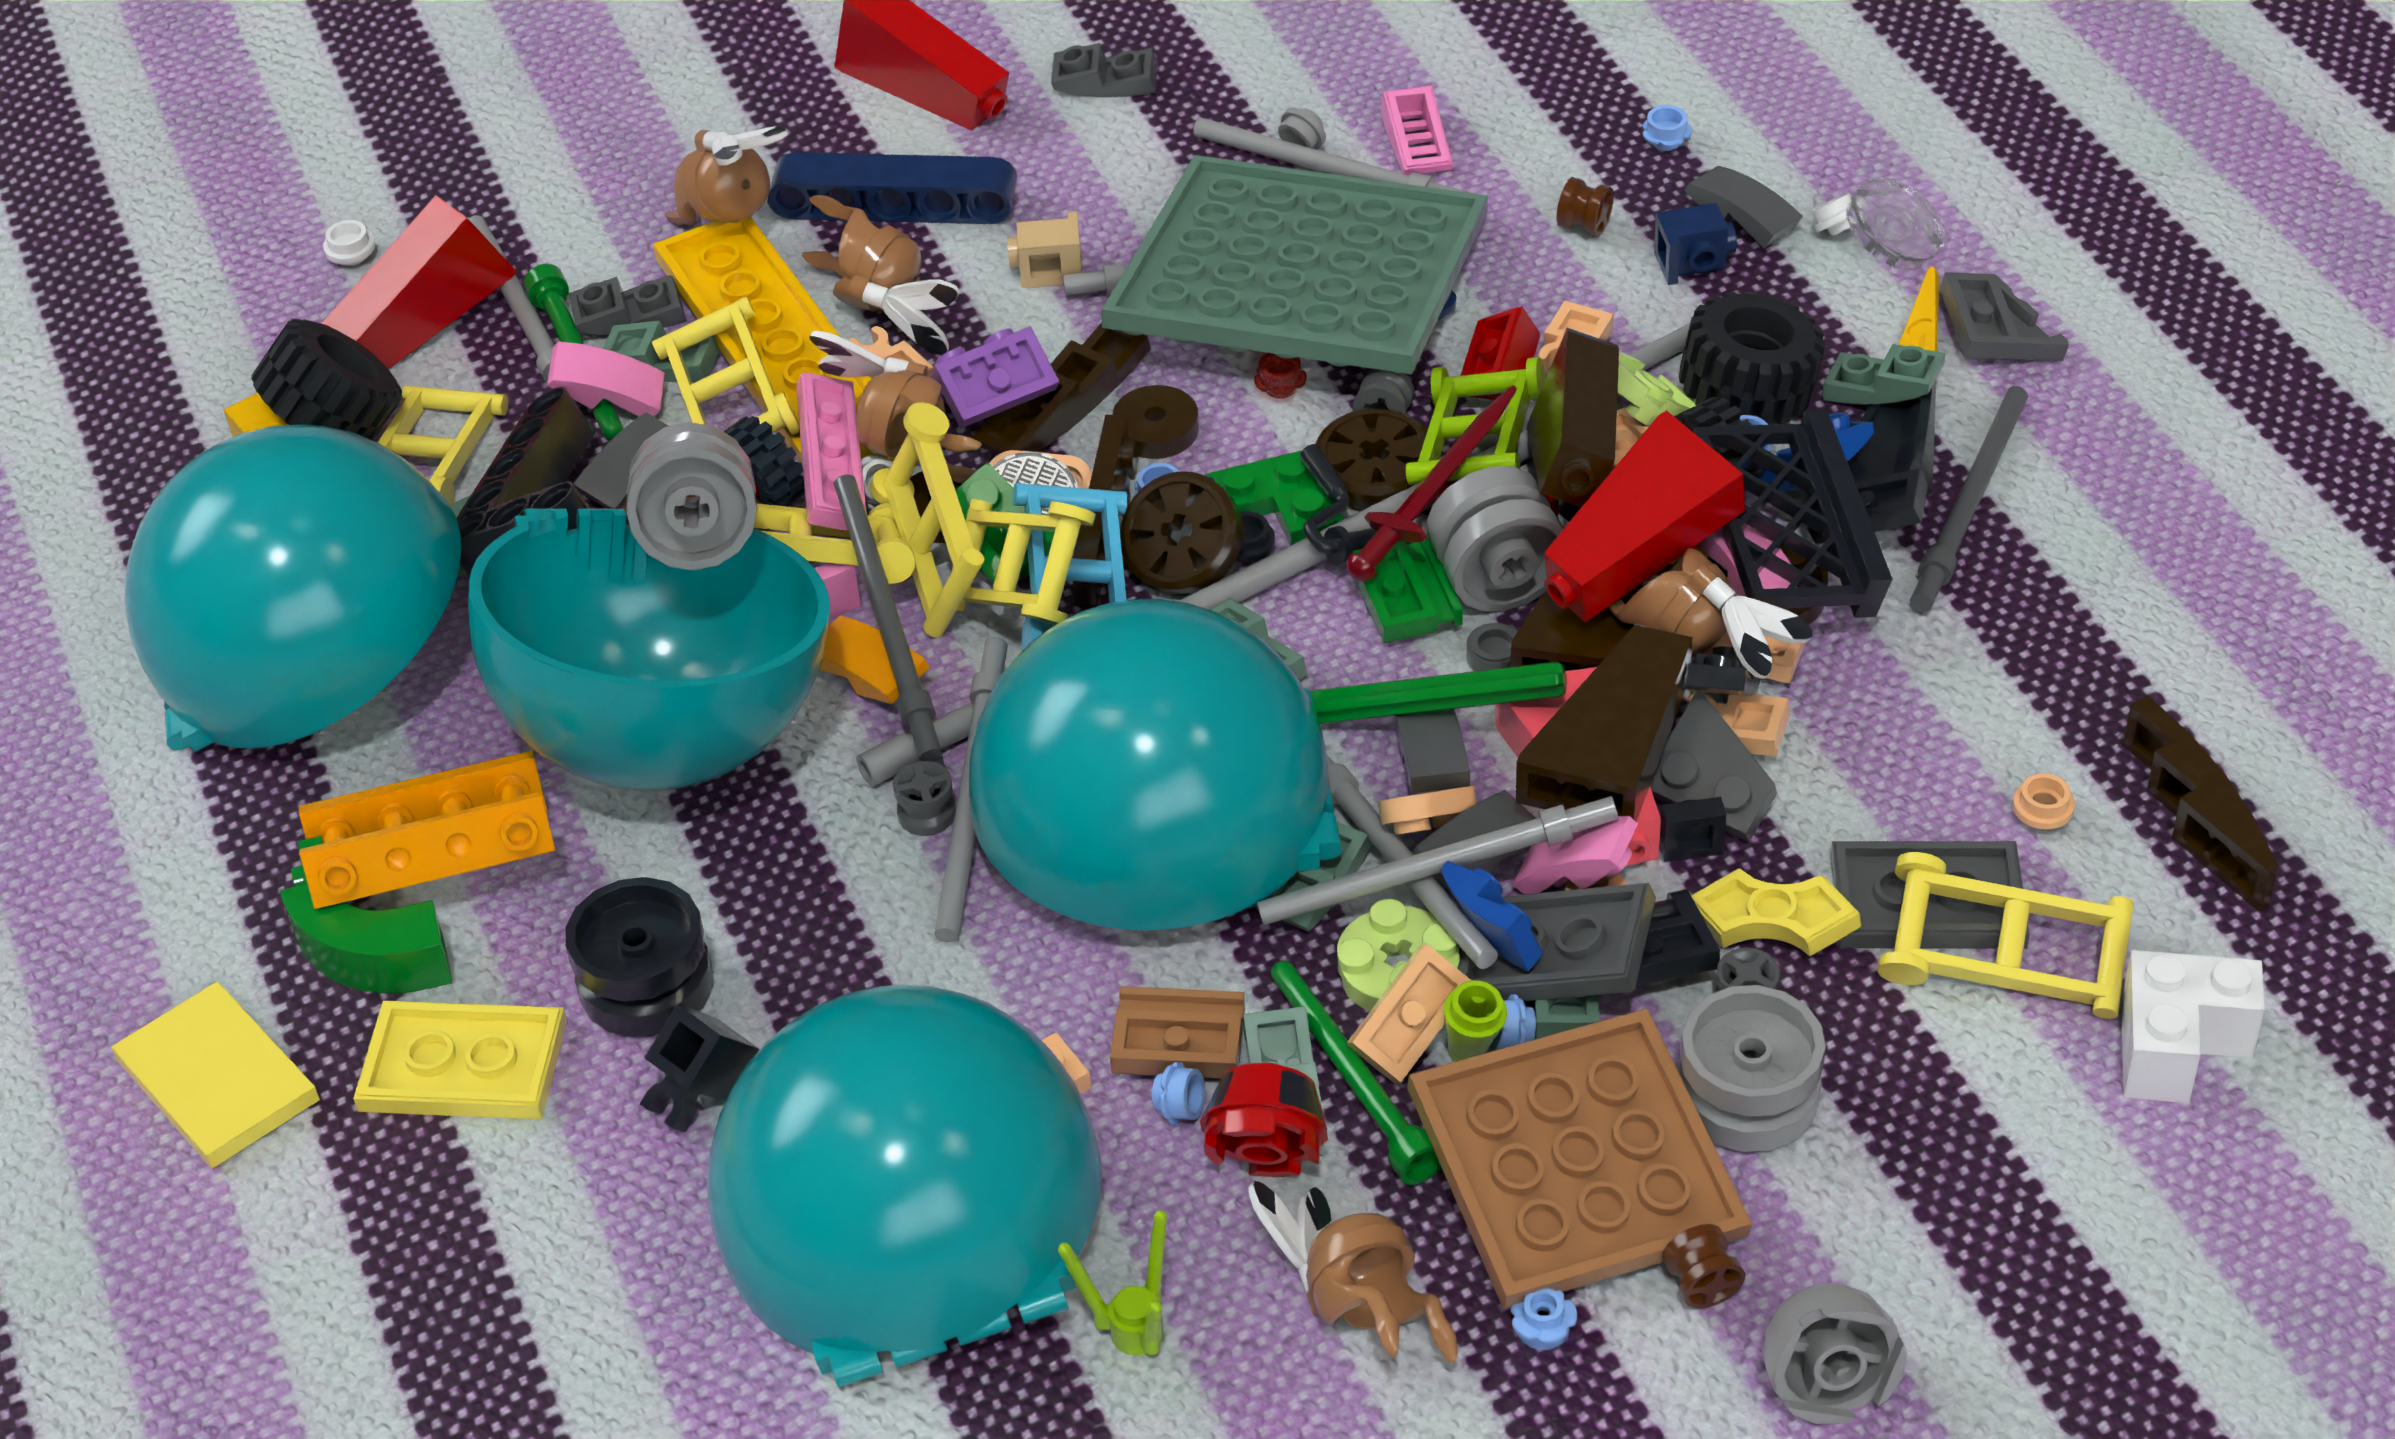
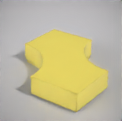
M1739 868L1691 895L1711 934L1723 949L1737 942L1750 939H1775L1790 943L1803 950L1807 955L1812 956L1861 927L1860 913L1821 875L1800 883L1774 884L1757 880Z

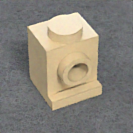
M1078 211L1067 212L1068 218L1016 222L1017 237H1007L1010 268H1020L1022 288L1063 285V275L1082 273Z

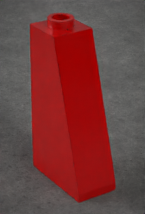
M843 1L834 64L836 69L971 131L987 118L992 120L1002 112L1008 100V96L1005 93L1010 72L912 1Z
M435 195L321 324L349 336L373 353L389 369L509 281L517 271L466 216Z
M1667 410L1657 416L1544 552L1547 577L1544 585L1548 595L1557 606L1562 609L1568 607L1586 623L1679 558L1688 548H1693L1745 511L1743 473Z

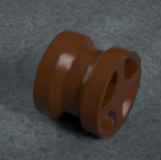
M1571 177L1566 182L1560 195L1556 214L1557 225L1566 229L1579 226L1584 228L1587 234L1599 237L1604 232L1610 219L1614 202L1613 188L1605 185L1592 188L1587 186L1584 180Z
M1702 1224L1688 1228L1675 1236L1663 1251L1662 1260L1671 1275L1681 1279L1679 1291L1689 1307L1695 1309L1708 1308L1724 1302L1732 1297L1745 1282L1746 1273L1737 1258L1727 1255L1728 1241L1720 1227L1713 1224Z

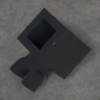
M677 1004L644 1057L664 1072L666 1076L648 1089L640 1105L649 1111L662 1114L667 1102L672 1099L673 1108L664 1120V1123L672 1129L686 1132L695 1117L696 1103L699 1095L726 1102L732 1087L745 1066L760 1049L718 1018Z

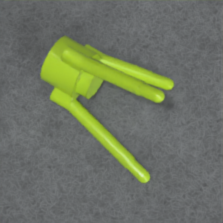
M1159 1210L1154 1214L1146 1284L1143 1287L1129 1286L1120 1290L1110 1301V1304L1104 1303L1068 1243H1062L1058 1247V1253L1063 1259L1067 1270L1093 1312L1095 1327L1099 1330H1110L1111 1339L1115 1347L1129 1355H1154L1158 1353L1159 1344L1164 1333L1160 1285L1166 1241L1167 1214L1163 1210Z

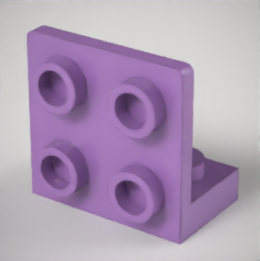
M1031 326L1017 332H1013L1011 328L1000 330L989 336L982 346L967 352L962 347L946 352L936 360L930 377L941 385L940 396L944 401V406H949L960 429L1056 390L1060 381Z

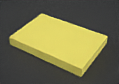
M218 981L111 1046L116 1061L211 1169L217 1167L320 1100L315 1086Z
M383 1001L353 1098L358 1112L542 1120L567 1025L565 1010L561 1007Z

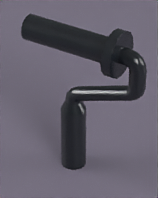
M1311 444L1301 451L1299 457L1327 498L1334 501V503L1309 518L1303 525V532L1311 545L1320 553L1325 554L1333 565H1344L1347 562L1348 556L1354 550L1362 549L1377 531L1369 528L1348 532L1342 526L1328 528L1324 537L1317 528L1345 511L1349 506L1350 499L1347 495V486L1317 444Z

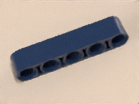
M794 152L783 155L777 161L767 202L775 214L792 220L847 221L826 215L809 200L812 196L823 195L837 200L844 206L862 209L869 221L997 224L1006 220L1010 215L1018 175L1010 162L997 157Z

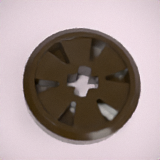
M1380 408L1362 409L1340 416L1328 424L1320 433L1316 444L1347 486V495L1350 499L1348 507L1364 510L1413 486L1407 482L1406 464L1418 462L1428 430L1416 419L1398 411Z
M1181 471L1160 476L1139 490L1126 509L1120 527L1122 555L1133 574L1152 589L1172 596L1191 595L1220 581L1235 563L1243 540V522L1239 508L1229 493L1217 482L1205 475ZM1185 522V525L1192 530L1190 537H1182L1178 545L1171 538L1172 531H1180Z

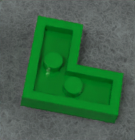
M1301 451L1205 474V476H1211L1215 482L1230 494L1240 512L1250 511L1261 515L1275 513L1290 546L1307 538L1303 532V525L1309 518L1334 503V501L1327 498L1300 459ZM1341 514L1317 529L1321 531L1342 521Z

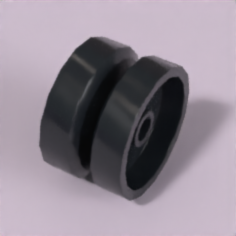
M648 877L623 879L594 890L575 907L566 925V950L570 966L575 973V984L580 1003L590 1020L609 1032L637 1037L659 1034L677 1004L696 1011L703 1007L712 988V965L708 947L704 942V929L700 911L689 893L669 881Z

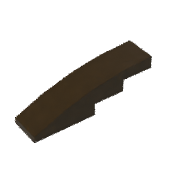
M1101 322L1083 344L1070 340L1051 363L1060 381L1056 390L990 416L972 439L981 442V448L995 455L1009 450L1040 451L1086 417L1120 385L1151 350L1148 336L1145 334L1128 335L1120 330L1102 328Z
M2149 695L2131 704L2122 746L2151 769L2147 792L2176 816L2172 839L2258 912L2265 910L2269 907L2278 864L2256 819L2226 774L2183 726Z

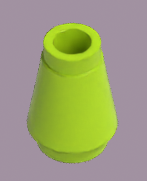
M1478 980L1467 981L1451 991L1445 1000L1444 1016L1448 1039V1053L1452 1060L1456 1062L1485 1054L1506 1022V1004L1499 991L1489 983Z

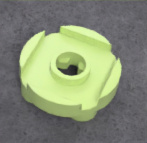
M1619 351L1617 397L1622 395L1630 401L1626 411L1635 419L1650 426L1657 416L1666 410L1673 416H1676L1696 406L1695 401L1687 397L1685 392L1661 374L1656 378L1642 370L1646 364Z
M1395 899L1379 900L1371 906L1370 912L1362 914L1352 921L1339 938L1337 944L1338 973L1342 978V987L1353 1002L1371 1011L1407 963L1400 961L1395 966H1390L1387 964L1389 956L1402 954L1410 959L1420 945L1427 943L1458 969L1460 964L1459 945L1431 912L1416 907L1404 906L1402 902Z

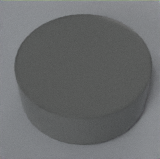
M1501 623L1484 624L1474 629L1467 638L1466 659L1469 667L1473 671L1511 667V645L1518 631L1509 625Z

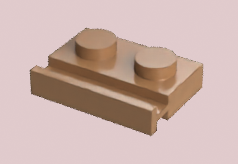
M1120 986L1119 1007L1116 1011L1110 1053L1111 1073L1158 1075L1164 1073L1166 1067L1173 1065L1174 1062H1182L1185 1068L1200 1070L1203 1078H1222L1228 1069L1239 1065L1243 1014H1245L1244 992Z

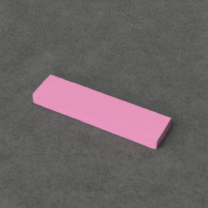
M801 372L796 390L808 524L848 531L834 487L836 478L845 474L855 477L866 510L860 445L856 431V406L853 382Z

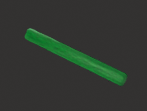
M1550 662L1310 691L1319 723L1327 724L1558 698L1566 694L1567 675L1562 663Z

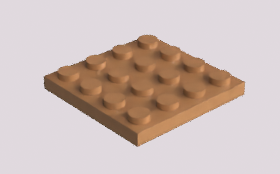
M1648 1008L1409 1074L1407 1089L1503 1309L1522 1303L1527 1294L1546 1288L1563 1292L1664 1262L1662 1256L1667 1244L1675 1236L1691 1227L1702 1224L1716 1225L1720 1227L1728 1243L1746 1238L1749 1235L1752 1222Z

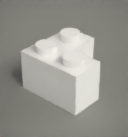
M2131 950L2121 996L2123 1098L2189 1103L2201 1054L2253 1058L2265 1011L2262 960Z

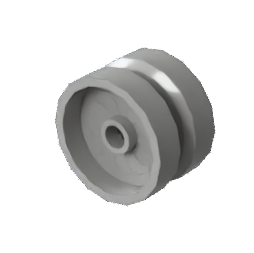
M687 422L667 426L644 440L631 459L626 492V512L631 532L644 551L669 567L687 570L718 566L738 553L753 532L757 512L755 480L750 458L736 439L710 425ZM688 495H695L696 497H686V496H688Z
M1491 466L1469 473L1450 485L1433 504L1426 522L1428 541L1437 558L1445 567V573L1454 591L1465 605L1483 612L1507 611L1526 605L1545 593L1544 581L1547 577L1544 552L1564 528L1551 510L1547 497L1540 493L1538 483L1530 473L1514 466Z
M1760 985L1730 986L1706 996L1689 1012L1681 1034V1065L1679 1067V1074L1715 1145L1741 1152L1772 1151L1796 1141L1812 1125L1820 1101L1822 1084L1820 1076L1824 1067L1826 1050L1822 1025L1804 1003L1784 991Z

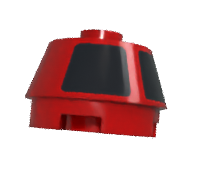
M1275 1063L1243 1064L1228 1069L1222 1076L1200 1119L1201 1131L1205 1134L1203 1144L1205 1155L1217 1165L1224 1162L1225 1156L1250 1163L1248 1175L1277 1178L1300 1175L1301 1162L1311 1161L1317 1165L1319 1164L1321 1146L1328 1140L1327 1128L1315 1082L1307 1074Z

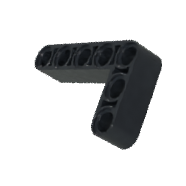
M557 387L545 392L527 407L456 517L461 537L460 565L469 577L477 558L484 549L498 537L515 528V516H524L525 509H567V530L577 529V509H591L574 484L567 481L593 439L595 431L565 387Z

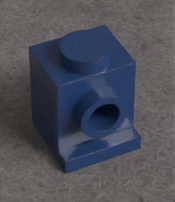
M1717 203L1656 212L1654 254L1668 285L1678 284V276L1725 269L1726 254L1736 253L1737 238L1734 226L1731 222L1725 223Z

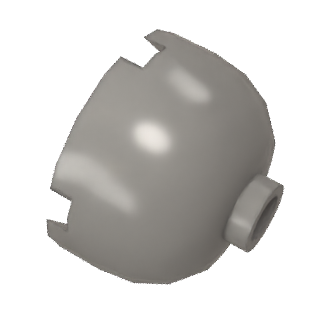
M1840 1283L1815 1284L1795 1292L1782 1302L1768 1323L1762 1350L1769 1379L1775 1393L1783 1400L1786 1408L1795 1417L1815 1424H1843L1857 1419L1856 1415L1849 1409L1863 1407L1871 1400L1874 1401L1876 1407L1880 1406L1890 1398L1903 1378L1907 1359L1904 1343L1899 1336L1895 1322L1869 1293Z

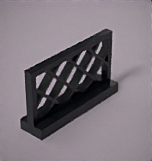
M1827 409L1806 410L1801 424L1695 427L1693 433L1711 448H1713L1712 446H1727L1743 455L1736 464H1731L1743 473L1744 489L1759 497L1751 507L1745 504V511L1722 527L1746 597L1779 608L1850 605L1854 618L1876 617L1893 579ZM1769 444H1789L1793 458L1788 463L1767 451L1764 447ZM1751 461L1777 475L1770 485L1744 470ZM1788 481L1807 492L1809 500L1804 505L1779 490L1780 487ZM1769 503L1790 515L1793 519L1784 527L1760 513L1762 508ZM1803 523L1822 534L1825 543L1818 547L1794 532ZM1748 525L1774 540L1766 550L1745 538L1743 531ZM1783 545L1809 560L1802 570L1775 555ZM1819 566L1838 577L1842 586H1827L1810 575ZM1763 568H1766L1791 584L1787 588L1763 589L1758 574Z

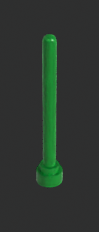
M553 264L535 266L525 275L523 286L530 302L535 307L547 312L560 342L585 345L565 304L569 293V286L561 269ZM603 398L591 409L603 436L607 440L611 441L623 430L612 402Z
M1288 961L1275 963L1271 969L1272 979L1293 1008L1306 1006L1310 1032L1388 1138V1161L1397 1175L1408 1185L1420 1184L1432 1178L1442 1167L1426 1130L1420 1129L1416 1125H1409L1360 1056L1346 1045L1348 1042L1347 1038L1295 967Z

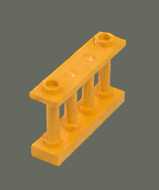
M533 750L299 806V816L305 838L322 836L324 844L299 849L314 909L556 851Z

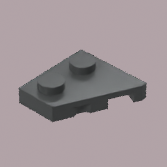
M1945 272L1940 291L1965 358L2063 361L2069 346L2068 340L2061 333L2049 337L2036 325L2039 313L2026 301L2017 298L2013 294L2012 289L1996 274Z
M1696 691L1663 749L1650 784L1654 799L1663 804H1670L1685 800L1721 797L1726 811L1725 832L1749 843L1777 795L1775 783L1706 696Z

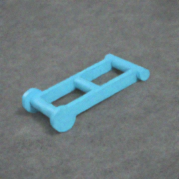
M1015 483L1012 495L1013 505L1024 506V513L1041 515V508H1049L1051 501L1078 506L1092 512H1101L1105 561L1072 558L1066 581L1108 584L1109 603L1125 601L1126 589L1118 514H1125L1127 493L1124 491ZM1032 530L1027 546L1031 594H1038L1048 556L1044 554L1043 531ZM1026 617L1022 631V651L1034 639L1049 630L1051 625Z

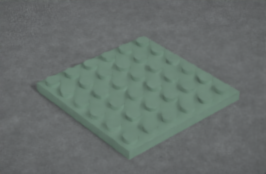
M1194 155L1103 306L1102 328L1120 330L1128 335L1146 334L1172 338L1180 343L1200 342L1220 345L1233 351L1253 350L1273 353L1278 357L1287 359L1299 357L1326 361L1333 366L1353 365L1395 373L1412 374L1487 215L1488 195Z

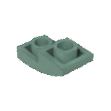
M1892 344L1884 360L1872 358L1864 354L1840 352L1823 383V400L1848 404H1885L1910 400L1929 394L1945 363V353L1924 350L1917 346Z

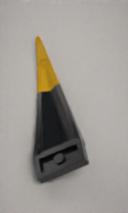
M1933 266L1926 272L1898 345L1917 346L1924 350L1937 352L1940 277ZM1936 380L1929 394L1900 402L1869 404L1860 421L1873 422L1874 434L1847 463L1874 532L1900 529L1922 522L1926 497L1933 492ZM1807 527L1816 545L1825 543L1822 534Z

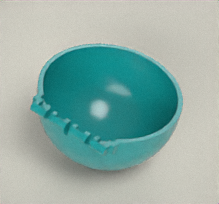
M300 424L261 428L241 433L217 443L190 460L166 483L140 522L131 547L126 568L125 610L131 641L142 669L159 696L164 700V709L166 710V743L170 749L183 750L190 746L196 752L213 742L233 748H261L284 744L309 736L334 724L364 705L384 689L407 666L433 632L450 600L456 583L461 557V537L457 518L446 499L422 473L404 458L378 442L349 431L325 426Z
M525 509L524 516H515V528L494 540L477 558L469 579V635L476 665L486 691L509 726L531 748L569 773L599 784L626 790L656 791L678 789L707 782L735 770L770 745L795 718L810 693L823 659L828 634L830 600L822 578L815 568L791 547L753 528L752 534L741 550L720 565L698 570H687L669 567L648 555L632 535L630 525L626 524L625 509H577V529L567 530V509Z
M1131 599L1108 603L1079 612L1056 624L1034 639L1011 662L996 682L978 719L969 758V803L973 828L979 844L992 865L1017 890L1044 907L1072 919L1098 926L1129 930H1167L1195 926L1238 913L1275 892L1292 878L1297 871L1320 869V860L1334 859L1342 853L1337 820L1333 814L1334 805L1329 785L1326 745L1314 708L1311 691L1303 688L1292 669L1262 638L1240 623L1216 611L1190 603L1165 599Z
M892 985L871 987L843 994L817 1005L791 1021L761 1047L745 1066L720 1112L708 1162L707 1192L712 1230L724 1265L741 1298L753 1314L769 1329L786 1341L813 1353L821 1374L833 1372L837 1386L842 1387L883 1373L884 1370L879 1355L881 1351H890L894 1364L898 1368L947 1351L948 1348L945 1340L957 1337L960 1346L1009 1330L1012 1327L1007 1310L1018 1304L1024 1324L1069 1309L1064 1292L1077 1287L1058 1253V1247L1062 1243H1068L1077 1257L1079 1256L1096 1217L1101 1195L1102 1168L1096 1133L1075 1082L1051 1049L1032 1030L990 1003L960 992L934 986Z

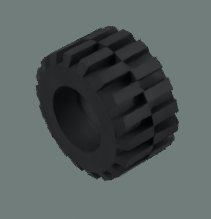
M1735 292L1723 293L1722 298L1713 296L1705 301V305H1699L1695 309L1693 317H1691L1680 364L1679 382L1684 384L1683 391L1687 397L1696 399L1695 405L1712 397H1718V400L1724 398L1729 400L1730 408L1737 406L1742 411L1741 415L1759 417L1768 425L1772 422L1777 424L1790 422L1791 417L1798 418L1804 413L1805 407H1808L1825 350L1824 333L1821 327L1814 325L1815 319L1808 313L1800 312V307L1791 302L1785 303L1779 300L1778 297L1758 295L1756 292H1745L1744 294Z
M292 319L287 322L251 376L254 382L253 386L263 401L288 425L325 426L353 432L370 440H374L402 399V389L397 380L373 353L342 332L324 324L305 319Z

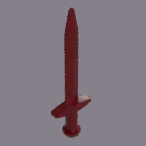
M1511 386L1474 419L1395 513L1368 512L1364 516L1370 527L1377 532L1358 554L1351 553L1347 558V572L1354 580L1367 582L1377 576L1375 568L1398 541L1414 543L1425 541L1427 535L1419 525L1413 522L1414 519L1498 422L1516 393V386Z

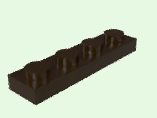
M1105 415L1089 489L1124 491L1127 493L1128 507L1130 479L1129 476H1126L1127 471L1136 470L1138 443L1137 439L1129 438L1127 416ZM1094 512L1096 515L1093 526H1080L1073 558L1105 561L1101 512ZM1118 514L1119 529H1120V527H1121V522H1122V518H1121V514ZM1073 581L1075 607H1098L1102 585L1108 586V584Z

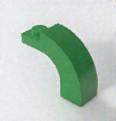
M322 836L298 841L299 849L324 844ZM302 862L301 866L291 868L294 887L280 890L282 900L301 952L313 967L327 978L361 991L392 994L416 992L453 983L445 939L433 900L389 910H365L351 906L346 902L314 909Z

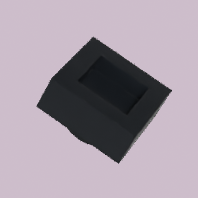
M1721 797L1685 800L1678 803L1661 805L1659 847L1664 862L1723 855L1726 811Z

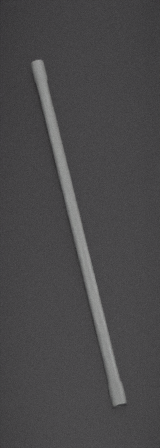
M1620 396L1617 397V410L1624 408ZM1527 430L1520 433L1515 450L1519 455L1520 463L1533 457ZM1497 444L1474 456L1493 455ZM1415 484L1328 528L1342 526L1348 532L1369 529L1371 527L1364 518L1368 512L1395 513L1419 484ZM1439 491L1421 512L1433 506L1439 498ZM1328 528L1319 531L1323 537ZM1305 538L1178 602L1190 603L1209 610L1229 598L1239 603L1326 560L1327 557L1325 554L1317 551L1309 540ZM972 703L933 721L941 750L969 736L974 708ZM912 733L900 734L856 757L859 770L871 787L896 776L897 772L906 765L920 761Z

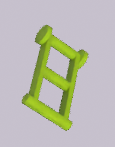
M1528 358L1526 369L1454 377H1449L1446 367L1433 368L1431 372V393L1435 409L1418 462L1406 464L1408 484H1420L1440 461L1439 458L1445 439L1459 438L1479 415L1453 417L1458 398L1500 394L1511 386H1516L1517 390L1508 404L1507 411L1503 412L1498 422L1487 433V435L1500 434L1495 453L1493 455L1467 457L1448 481L1460 480L1469 473L1491 466H1514L1520 469L1519 455L1515 450L1529 399L1537 401L1545 382V371L1541 358Z

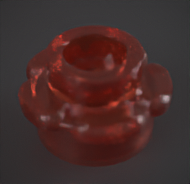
M1266 353L1260 358L1257 368L1258 375L1254 377V383L1260 391L1279 399L1293 395L1296 389H1300L1305 385L1307 380L1306 372L1301 370L1299 357L1287 359L1278 357L1273 353Z

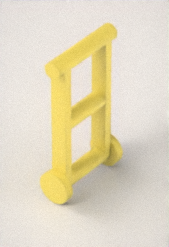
M747 296L652 341L660 360L669 357L692 423L708 425L700 405L701 403L756 378L768 409L767 412L757 416L760 424L766 421L772 425V433L786 426L792 435L800 432L799 420L786 394L782 392L776 395L752 335L747 319L756 314ZM735 325L747 358L692 384L681 351Z
M404 386L401 394L402 406L378 443L398 455L442 459L429 481L451 505L455 501L454 480L495 415H506L508 411V397L504 394ZM425 408L471 413L456 439L409 434Z
M918 402L908 408L903 418V424L908 434L890 468L880 469L874 474L869 489L877 502L880 504L890 503L900 537L913 549L915 568L912 575L926 616L923 629L929 636L938 638L947 629L981 568L984 556L980 551L974 549L939 443L949 428L948 418L938 407L929 403ZM918 462H920L931 496V500L921 518L913 497L914 485L910 480ZM940 529H942L954 566L944 587H942L930 550Z
M971 499L965 521L974 549L981 551L987 527L1008 528L992 590L972 588L970 585L956 612L964 613L966 602L1022 608L1020 615L1051 625H1056L1068 619V614L1058 611L1080 526H1093L1096 514L1078 506L1055 501L1050 503L1049 515L991 511L993 504ZM1031 531L1055 532L1038 594L1015 592Z
M890 503L880 504L874 507L867 517L888 583L896 584L903 582L913 573L915 555L911 546L900 537ZM757 504L753 528L789 532L762 531L788 545L807 561L859 566L851 540L812 536V534L850 538L848 531L808 524L807 509Z
M1908 852L1898 856L1895 874L1906 883L1894 951L1882 954L1879 959L1878 973L1881 977L1900 985H1920L1928 980V975L1931 973L2093 1005L2092 1013L2098 1018L2115 1019L2118 1017L2134 902L2131 899L2114 896L2109 898L2108 905L1948 875L1946 874L1947 867L1945 862L1927 853ZM1929 894L2004 908L1995 963L1920 949ZM2029 913L2104 927L2097 983L2021 969Z

